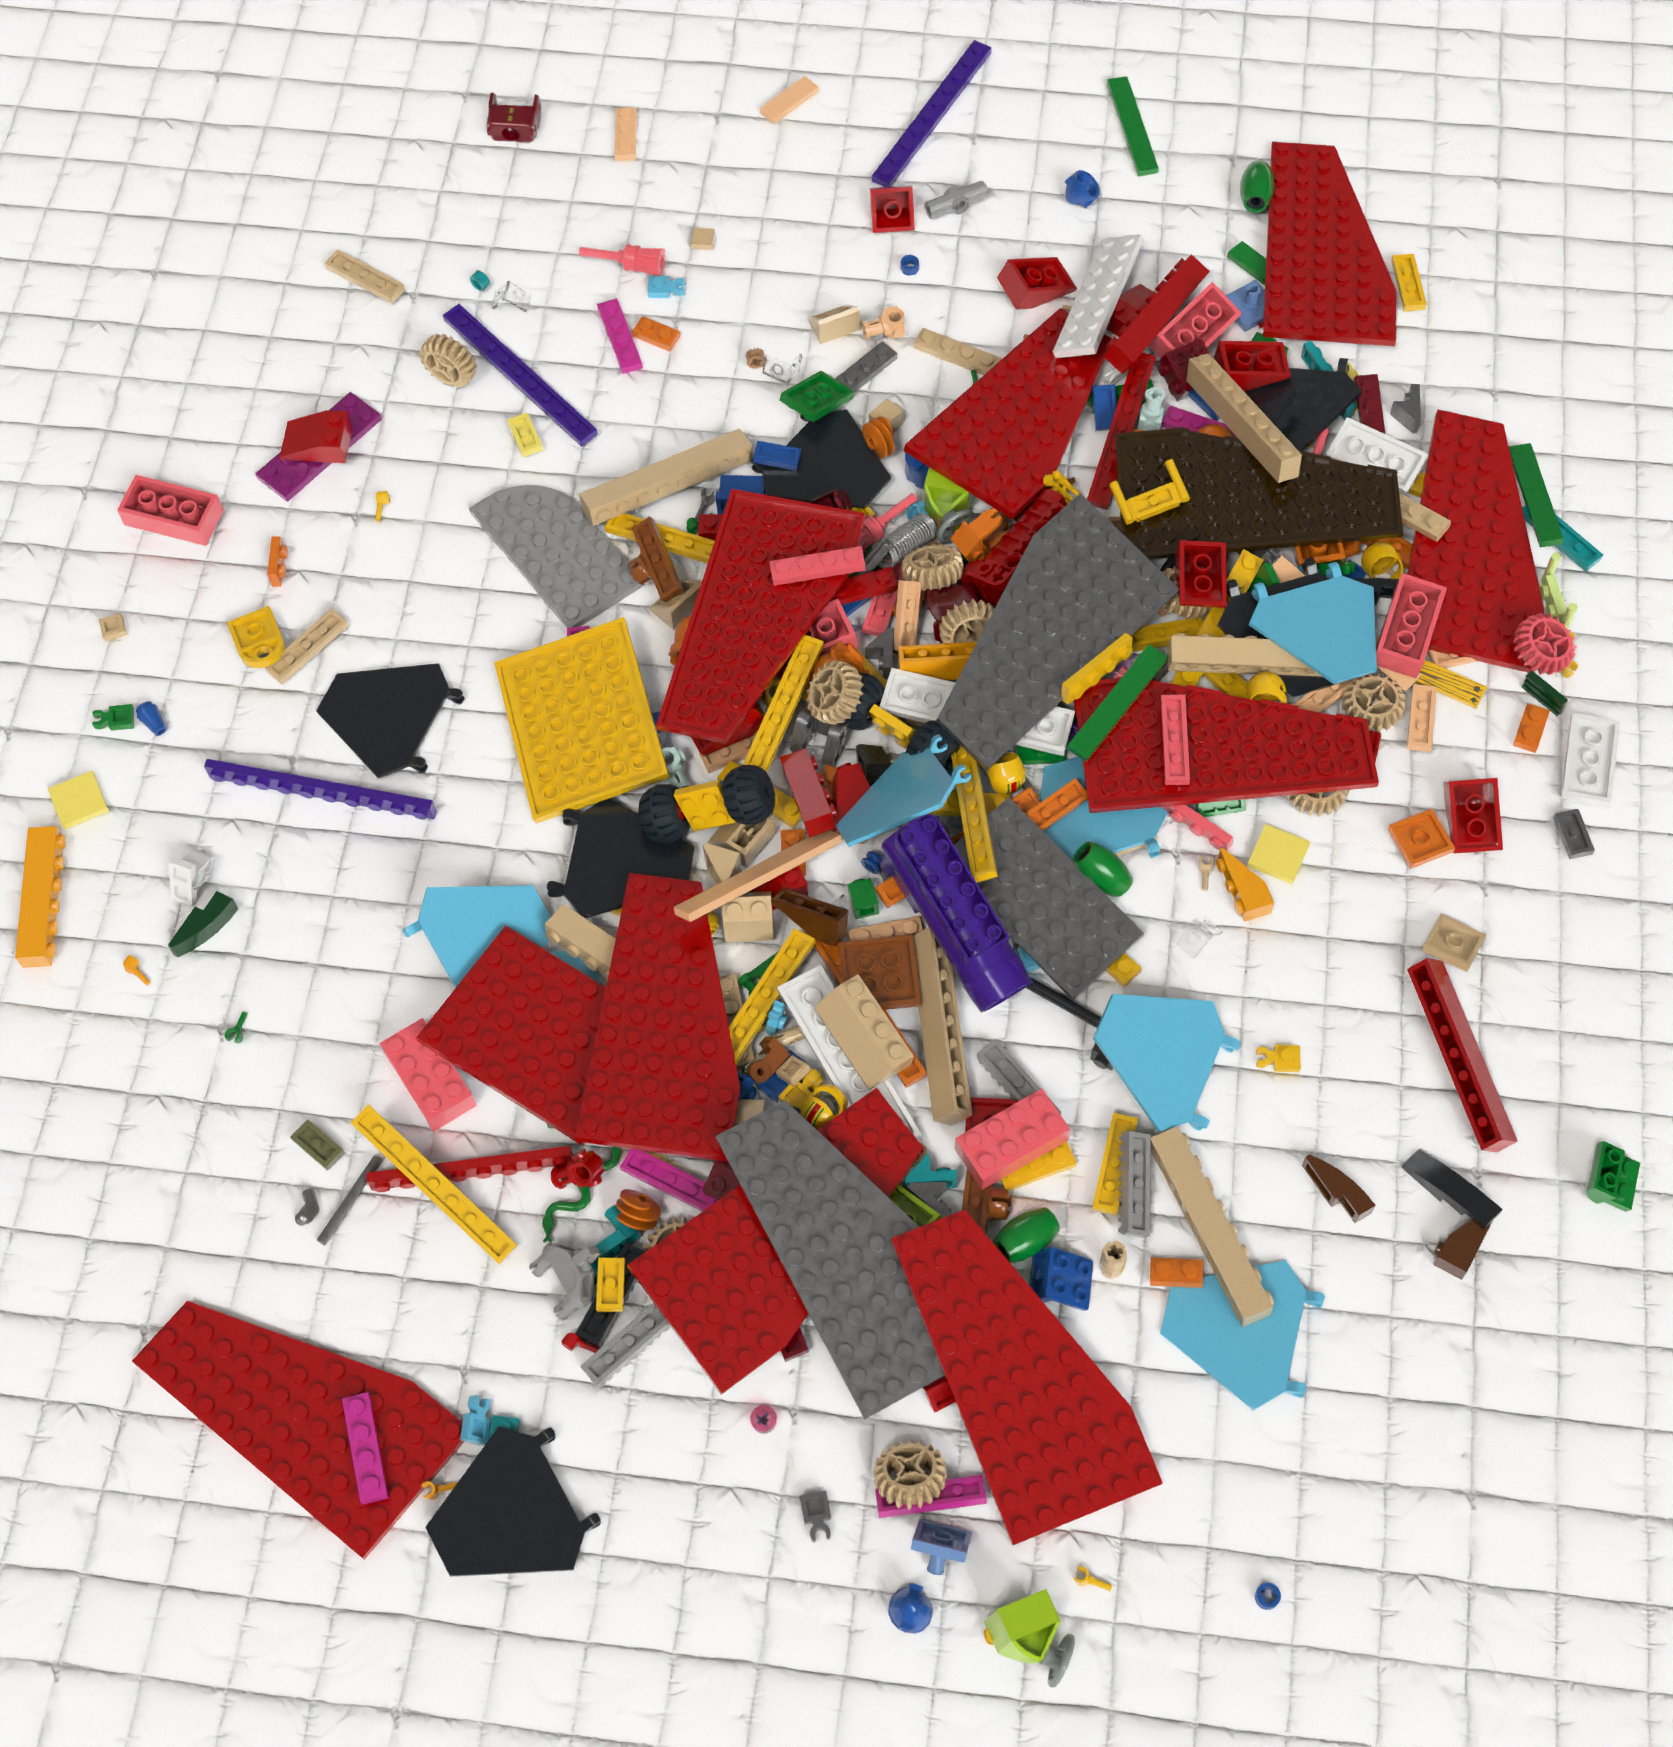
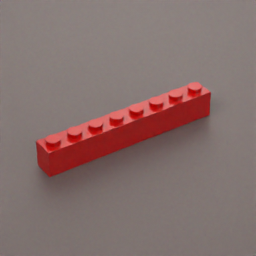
M1192 254L1186 260L1181 258L1173 267L1174 269L1164 277L1166 281L1162 280L1154 289L1155 291L1146 298L1145 301L1148 304L1143 302L1135 311L1138 315L1134 313L1126 322L1128 327L1124 325L1116 333V336L1119 338L1117 339L1114 336L1106 345L1108 350L1103 357L1121 374L1135 362L1210 272Z
M1425 958L1408 968L1407 971L1481 1151L1499 1152L1517 1143V1137L1443 961Z

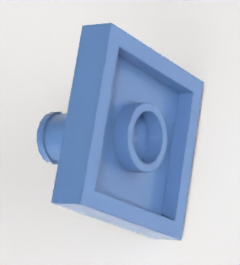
M1256 279L1225 295L1242 313L1235 322L1244 332L1263 322L1265 290Z
M919 1518L910 1550L930 1554L927 1571L933 1575H943L946 1559L965 1563L972 1532Z

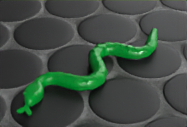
M612 1147V1158L607 1162H603L604 1171H609L617 1165L621 1154L620 1147ZM577 1186L581 1193L579 1201H557L547 1207L542 1220V1226L546 1233V1237L543 1240L544 1243L547 1240L550 1243L552 1242L549 1234L554 1227L553 1213L556 1210L578 1212L586 1208L591 1201V1191L588 1186Z

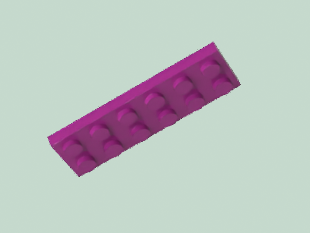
M351 391L329 409L332 411H348L353 426L349 448L382 420L380 413ZM279 452L257 471L255 475L260 482L288 502L332 463L280 460Z

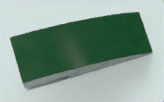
M216 891L204 910L195 906L167 945L173 955L180 957L187 954L217 934L238 910L233 898Z

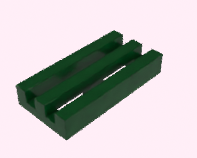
M1530 671L1526 675L1521 688L1558 717L1563 712L1568 699L1534 671Z

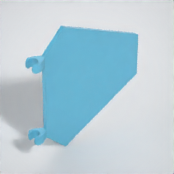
M1337 562L1328 564L1330 569H1327L1325 572L1329 578L1328 580L1268 596L1263 583L1254 584L1255 590L1252 591V596L1259 602L1249 622V626L1333 684L1376 672L1374 587L1342 576Z
M935 735L931 739L930 747H927L922 753H919L920 751H917L918 754L909 755L908 752L907 754L905 752L901 753L838 822L836 827L849 847L942 808L955 784L965 783L971 779L969 772L964 776H960V773L966 769L963 764L956 766L950 777L933 753H941L948 748L946 743L940 748L937 747V742L942 740L941 735Z
M1077 756L1045 766L1039 801L1042 802L1075 778L1086 790L1082 759ZM1086 801L1046 829L1044 833L1072 861L1078 848L1088 841L1102 845L1113 853L1145 844L1150 858H1155L1159 856L1160 846L1155 838L1168 812L1162 807L1089 813L1088 801Z
M533 885L427 887L418 920L405 927L403 933L406 937H410L423 930L456 988L505 925L544 949L549 941L546 937L545 923L551 916Z
M1112 994L1093 1036L1098 1047L1158 1132L1185 1123H1189L1197 1131L1208 1128L1209 1119L1194 1113L1220 1046L1226 1052L1232 1053L1234 1050L1237 1051L1241 1044L1238 1039L1225 1035L1214 1001Z
M1286 1260L1254 1266L1261 1275L1262 1281L1260 1283L1264 1291L1268 1290L1274 1300L1270 1316L1242 1327L1214 1274L1203 1277V1288L1171 1287L1160 1334L1253 1411L1283 1393L1302 1398L1306 1391L1305 1383L1288 1381L1304 1302L1320 1308L1323 1306L1325 1295L1321 1292L1306 1291Z

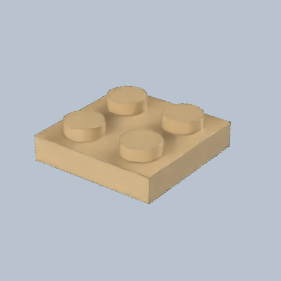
M1440 914L1421 951L1468 972L1485 940L1486 934L1444 914Z

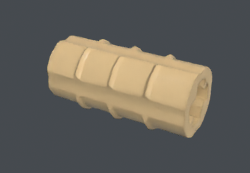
M1109 1242L1102 1250L1099 1263L1101 1273L1105 1278H1118L1125 1269L1127 1251L1125 1245L1121 1242Z

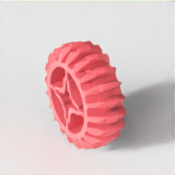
M1539 613L1529 616L1519 624L1514 633L1516 637L1512 642L1516 644L1514 651L1520 653L1518 659L1525 661L1524 666L1529 665L1531 666V671L1538 670L1539 675L1546 673L1549 676L1561 672L1570 665V662H1572L1576 655L1574 651L1577 646L1573 644L1575 637L1570 636L1572 629L1567 630L1564 627L1566 622L1560 623L1558 617L1552 619L1550 613L1545 615Z

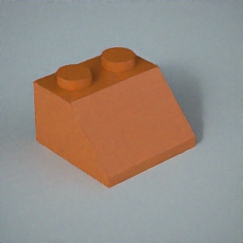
M1342 542L1291 547L1295 564L1299 567L1302 566L1305 559L1310 557L1314 558L1316 564L1345 559Z

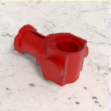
M586 1149L573 1154V1160L569 1161L567 1166L562 1168L557 1166L551 1170L552 1184L558 1189H563L570 1183L579 1187L588 1186L592 1188L602 1182L601 1175L605 1172L600 1156L593 1150L586 1151Z

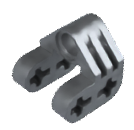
M807 705L797 716L790 751L796 752L804 748L807 749L811 731L814 730L816 733L827 736L822 763L835 767L839 761L843 743L846 740L845 735L848 731L849 722L844 721V723H837V725L820 722L811 715Z

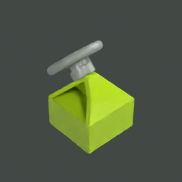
M929 467L924 483V507L930 517H935L942 522L937 531L938 541L943 544H951L953 542L950 538L960 528L961 524L966 521L969 525L976 519V514L970 510L974 495ZM948 529L949 534L947 537H944V532Z
M1047 1589L997 1609L984 1621L998 1654L1016 1661L1033 1664L1040 1663L1050 1667L1047 1678L1048 1686L1055 1688L1059 1685L1072 1658L1075 1636L1069 1633L1064 1636L1059 1646L1051 1644L1061 1620Z

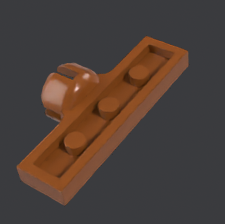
M649 516L632 528L640 548V554L629 562L628 569H632L630 571L631 576L641 585L653 579L661 600L666 603L683 592L684 589L656 522Z
M967 1169L962 1210H966L986 1234L989 1221L1006 1220L1009 1217L1010 1210H1008V1207H1011V1196L1007 1189L994 1188L992 1185L981 1190Z

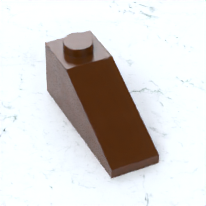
M782 888L772 898L773 905L816 940L827 945L837 946L846 936L849 910L786 888Z
M1471 1220L1450 1234L1445 1243L1439 1241L1433 1252V1255L1437 1257L1433 1265L1462 1280L1491 1224L1483 1230Z

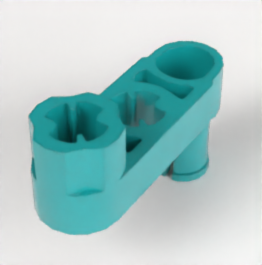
M616 1205L611 1206L604 1213L616 1231L596 1245L601 1254L591 1264L594 1270V1286L597 1285L598 1258L616 1257L620 1254L626 1242L632 1245L641 1236L639 1230L627 1227L617 1220V1214L621 1211L618 1210Z

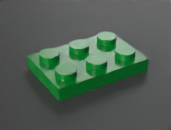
M820 370L782 392L779 401L803 415L806 419L814 422L852 400L855 391Z

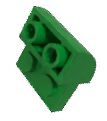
M1601 1141L1595 1146L1586 1195L1596 1204L1604 1202L1624 1212L1632 1210L1640 1162L1624 1156L1625 1150Z

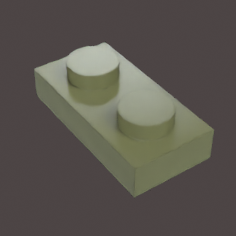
M308 1119L290 1136V1139L326 1171L345 1154L339 1145Z

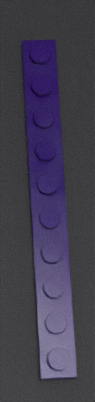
M973 40L872 174V182L883 187H892L990 56L992 47Z
M457 304L442 315L443 320L577 444L582 447L598 435L597 429L463 306Z
M206 759L204 764L209 778L217 782L229 781L238 786L250 785L260 790L272 789L282 794H299L304 798L311 799L315 797L329 803L336 801L351 807L363 806L373 811L385 810L395 815H412L421 820L426 818L434 820L437 812L433 800L212 759Z

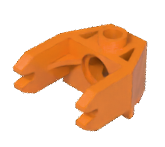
M995 508L984 511L969 525L964 521L950 538L969 562L974 563L976 559L982 560L990 552L991 548L1000 541L1001 537L1008 532V530L1004 532L1009 525L1006 522L1001 523L1003 519L1001 515L993 518L997 513Z

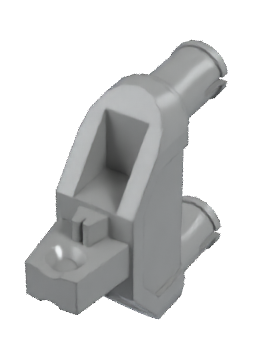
M547 1243L543 1248L542 1254L529 1265V1270L536 1267L531 1272L536 1277L543 1276L550 1267L553 1268L567 1293V1297L553 1309L554 1313L561 1310L556 1314V1317L562 1321L566 1320L577 1308H584L591 1301L594 1289V1270L591 1264L601 1254L596 1245H589L581 1249L559 1243Z

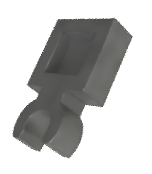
M826 1490L800 1495L804 1524L813 1523L810 1530L811 1541L813 1543L816 1542L815 1534L819 1530L824 1531L826 1539L830 1540V1528L824 1524V1521L831 1520Z

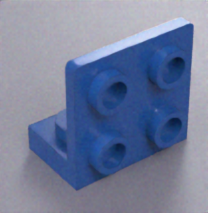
M721 475L719 491H716L717 514H724L731 489L764 495L763 476Z
M1054 1247L1042 1249L1032 1258L1029 1286L1043 1303L1054 1301L1086 1311L1089 1309L1093 1261Z

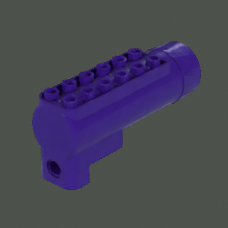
M930 814L923 815L902 826L882 842L881 848L883 852L879 856V865L886 877L893 876L914 913H921L963 984V988L980 1013L999 1005L1033 983L1019 955L1008 942L1010 939L1009 935L940 821L935 816Z

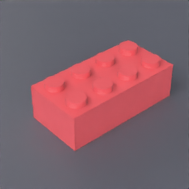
M1211 282L1155 336L1148 346L1160 359L1165 353L1197 339H1202L1206 347H1208L1242 313Z
M135 474L117 511L125 526L207 546L224 509L218 495Z
M1404 573L1401 574L1395 586L1376 645L1377 666L1415 679L1417 678L1427 654L1447 587Z
M835 599L827 604L805 634L824 641V647L820 656L831 653V647L840 640H843L845 646L850 643L856 649H859L856 634L839 599ZM793 652L776 674L779 680L782 679Z
M421 1018L379 1044L434 1132L477 1105L473 1095L454 1065L417 1042L416 1037L427 1024L424 1018Z
M1041 1088L956 1137L954 1149L980 1189L984 1190L1068 1141L1070 1128Z

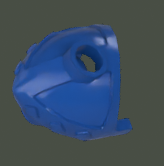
M1084 170L1076 171L1064 181L1067 185L1066 201L1070 204L1083 205L1086 209L1099 197L1100 189L1097 181L1090 173Z
M909 1583L908 1587L899 1589L891 1597L888 1605V1615L897 1629L904 1633L916 1634L929 1626L933 1615V1608L930 1599L923 1592V1587L918 1584Z

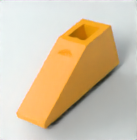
M1221 848L1218 859H1216V866L1218 871L1224 874L1227 892L1229 894L1232 893L1234 897L1236 913L1238 915L1241 914L1244 922L1271 914L1274 901L1266 882L1227 850Z

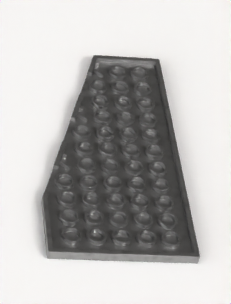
M1080 493L1033 535L936 722L986 771L989 770L1062 701V684L1124 633L1132 636L1179 592V588Z
M785 1100L717 1135L716 1140L864 1420L945 1376L891 1242V1238L919 1228V1226Z

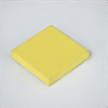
M92 770L48 788L64 830L109 812Z
M1265 824L1247 867L1293 884L1311 842Z

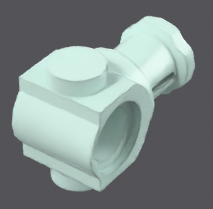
M1152 387L1145 392L1147 400L1142 405L1138 425L1139 430L1161 429L1164 415V407L1161 403L1165 398V392L1160 388Z
M675 746L672 748H662L665 760L669 758L674 759L671 764L667 765L670 778L665 780L670 781L671 785L678 788L693 786L691 782H688L684 774L686 768L683 762L687 760L681 748L677 750Z

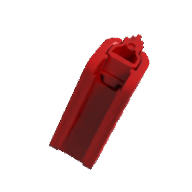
M1044 489L1034 500V503L1025 510L1023 515L982 560L976 559L974 563L969 562L964 567L961 579H959L961 585H973L979 601L982 599L985 604L990 603L995 608L1033 535L1068 505L1064 496L1052 489Z

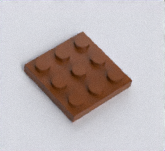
M913 935L839 942L843 983L859 974L882 1010L921 1006Z

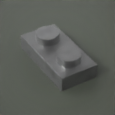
M1579 809L1555 813L1553 819L1569 860L1593 855L1595 849Z

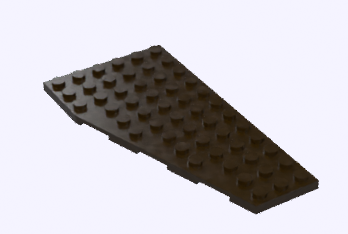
M1184 427L1115 434L1118 484L1125 500L1172 483L1173 481L1165 466V462L1173 459L1190 497L1189 501L1181 502L1180 506L1139 522L1135 520L1131 524L1125 523L1120 512L1122 534L1148 559L1175 557V551L1180 540L1226 543V552H1238L1243 549L1249 551L1403 537L1397 470L1369 464L1364 466L1334 460L1329 456L1299 451L1302 454L1299 476L1278 483L1238 438L1229 436L1224 438L1189 431V428Z

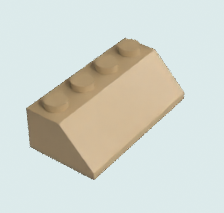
M859 974L837 986L814 1007L868 1090L873 1089L911 1065L914 1058L913 1054Z

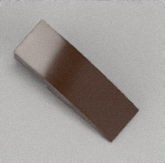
M1310 1154L1305 1157L1302 1167L1330 1207L1340 1203L1354 1223L1372 1214L1376 1207L1375 1203L1350 1177Z

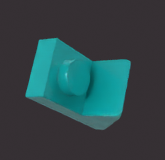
M927 1153L906 1177V1190L910 1183L947 1182V1189L957 1188V1170L942 1167L931 1171L929 1153Z

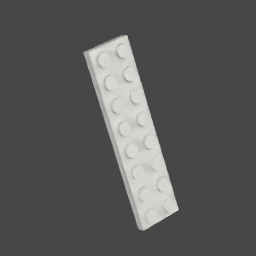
M1128 234L1121 237L1101 239L1053 349L1055 358L1096 354L1142 245L1143 239L1141 234Z
M891 668L880 708L893 716L918 722L936 721L955 682ZM1055 707L1015 745L1064 756L1075 711Z
M821 964L777 987L780 997L831 1084L844 1094L847 1108L877 1088L915 1138H919L921 1136L920 1131L889 1079L868 1090L815 1011L814 1007L835 989Z

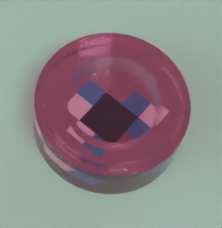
M767 1405L756 1407L750 1416L751 1425L760 1434L772 1432L777 1425L776 1412Z

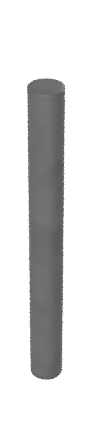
M373 1155L317 1238V1242L324 1246L326 1245L367 1184L366 1173L375 1172L382 1162L380 1157Z

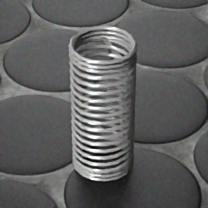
M923 513L917 514L884 538H887L892 543V548L888 551L892 558L888 553L886 554L892 561L884 556L890 563L882 558L878 565L882 568H892L904 560V556L908 555L910 551H916L917 547L921 548L937 536V528L931 517ZM918 519L923 520V521L928 525V527L930 528V531H931V537H930V532H929V529L927 528V526H926L922 521H920V520H918ZM920 523H922L928 531V537L924 527ZM917 524L923 529V531L925 532V536L922 530L917 526Z

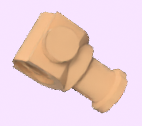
M898 305L890 306L884 309L883 314L879 315L878 319L869 322L862 321L861 327L865 339L869 340L872 336L883 334V336L891 339L904 336L906 330L903 310L898 308Z

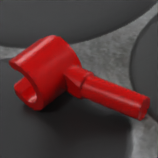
M572 1332L567 1333L561 1341V1344L569 1351H572L576 1345L593 1353L599 1350L598 1347L584 1342Z

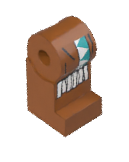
M764 1037L759 1043L762 1047L761 1052L753 1061H749L743 1066L742 1073L751 1077L755 1083H763L768 1080L790 1055L775 1037Z

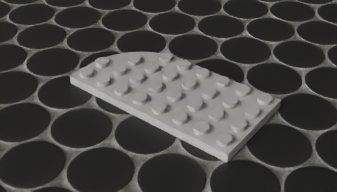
M538 485L509 487L491 494L469 508L470 514L566 628L584 625L645 586V584L641 585L633 579L630 574L632 569H628L629 562L599 527L591 524L582 508L572 498L558 490Z

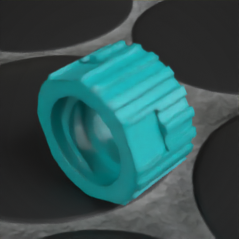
M476 270L469 278L473 287L481 292L491 283L487 275L481 270Z

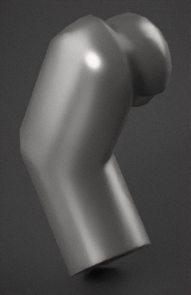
M313 1188L302 1192L305 1205L294 1217L296 1224L299 1226L311 1223L320 1211Z

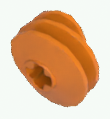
M879 416L862 426L866 443L870 449L875 451L879 459H884L886 456L894 453L893 429L888 419Z
M631 1189L622 1190L619 1195L620 1198L616 1201V1207L621 1211L617 1214V1220L625 1226L636 1230L645 1231L653 1229L661 1215L659 1205L641 1192Z

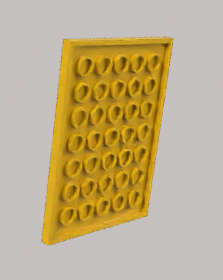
M625 617L494 662L532 818L535 823L560 816L565 809L577 810L670 778Z

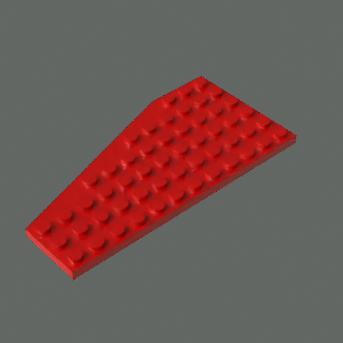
M1272 142L1270 168L1274 176V193L1268 204L1262 337L1395 347L1397 291L1336 147L1333 145Z
M1059 308L910 439L904 446V452L1013 520L1048 487L1044 484V476L1047 474L1052 475L1053 471H1057L1081 413L1092 392V386H1094L1105 361L1103 355L1108 350L1106 345L1112 338L1104 334L1096 354L1055 358L1053 349L1069 315L1067 311Z
M1437 409L1419 504L1450 520L1451 526L1438 542L1416 530L1414 531L1407 575L1447 587L1428 650L1448 655L1454 654L1458 655V657H1469L1475 659V661L1529 673L1531 666H1524L1525 661L1518 659L1520 653L1514 651L1516 644L1512 641L1516 637L1514 633L1519 624L1529 616L1539 613L1544 615V606L1504 424Z
M731 489L656 724L657 730L725 744L728 742L849 575V573L773 586L769 561L857 547L865 520V513Z
M1121 678L1099 680L1095 686H1091L1084 691L1079 699L1073 700L1078 732ZM1151 680L1087 762L1082 760L1089 813L1375 788L1379 785L1367 719L1338 713L1330 715L1299 709L1296 705L1265 699L1258 701L1223 694V691L1193 685L1185 687ZM1161 695H1185L1190 771L1189 785H1165Z
M629 873L575 1134L576 1142L728 1162L716 1140V1136L735 1126L740 1098V1084L708 914L689 922L675 915L674 911L675 906L703 892L702 882Z
M877 1088L817 1130L888 1198L923 1149L919 1141ZM741 1185L627 1266L720 1395H723L785 1349L808 1316L805 1306Z
M966 1210L891 1238L892 1245L1012 1546L1163 1484L1130 1404Z
M186 1301L132 1360L138 1368L363 1560L368 1557L424 1491L421 1485L424 1482H431L465 1442L460 1440L463 1422L413 1381L190 1301ZM369 1392L389 1498L362 1505L360 1503L342 1399Z

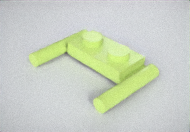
M1554 552L1541 579L1540 592L1542 599L1546 603V614L1550 613L1552 619L1558 617L1560 623L1566 622L1564 627L1568 630L1578 606L1575 603H1570L1566 610L1554 575L1561 555Z

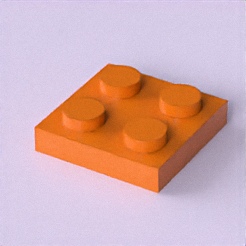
M1433 809L1403 819L1388 827L1390 835L1410 869L1453 853L1455 850V846Z

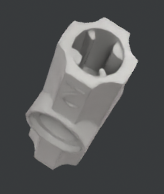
M980 180L962 188L956 185L951 186L945 191L944 195L924 202L928 218L933 220L951 212L954 214L965 212L969 205L989 198L987 185L984 181Z

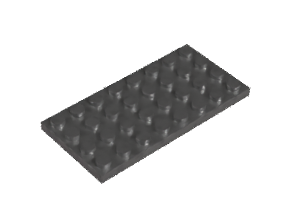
M1008 797L987 816L998 877L977 882L1007 934L1073 1000L1144 936V932L1091 879L1084 876L1077 869L1074 862ZM963 836L954 846L970 871L965 836Z

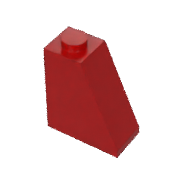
M850 762L845 763L837 768L838 770L833 776L832 804L838 816L834 818L835 825L870 788L860 763L853 765ZM837 827L832 829L833 832L840 834Z

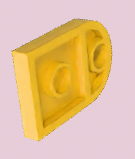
M270 606L226 622L238 654L245 665L252 668H264L274 664L282 657L285 651V642ZM269 653L266 657L260 658L262 654Z

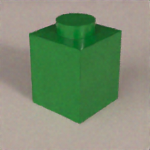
M871 878L856 879L852 883L847 884L848 896L855 920L879 914V903Z

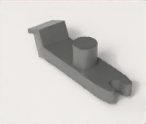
M1272 548L1248 551L1262 559V564L1271 563L1273 565L1281 557Z

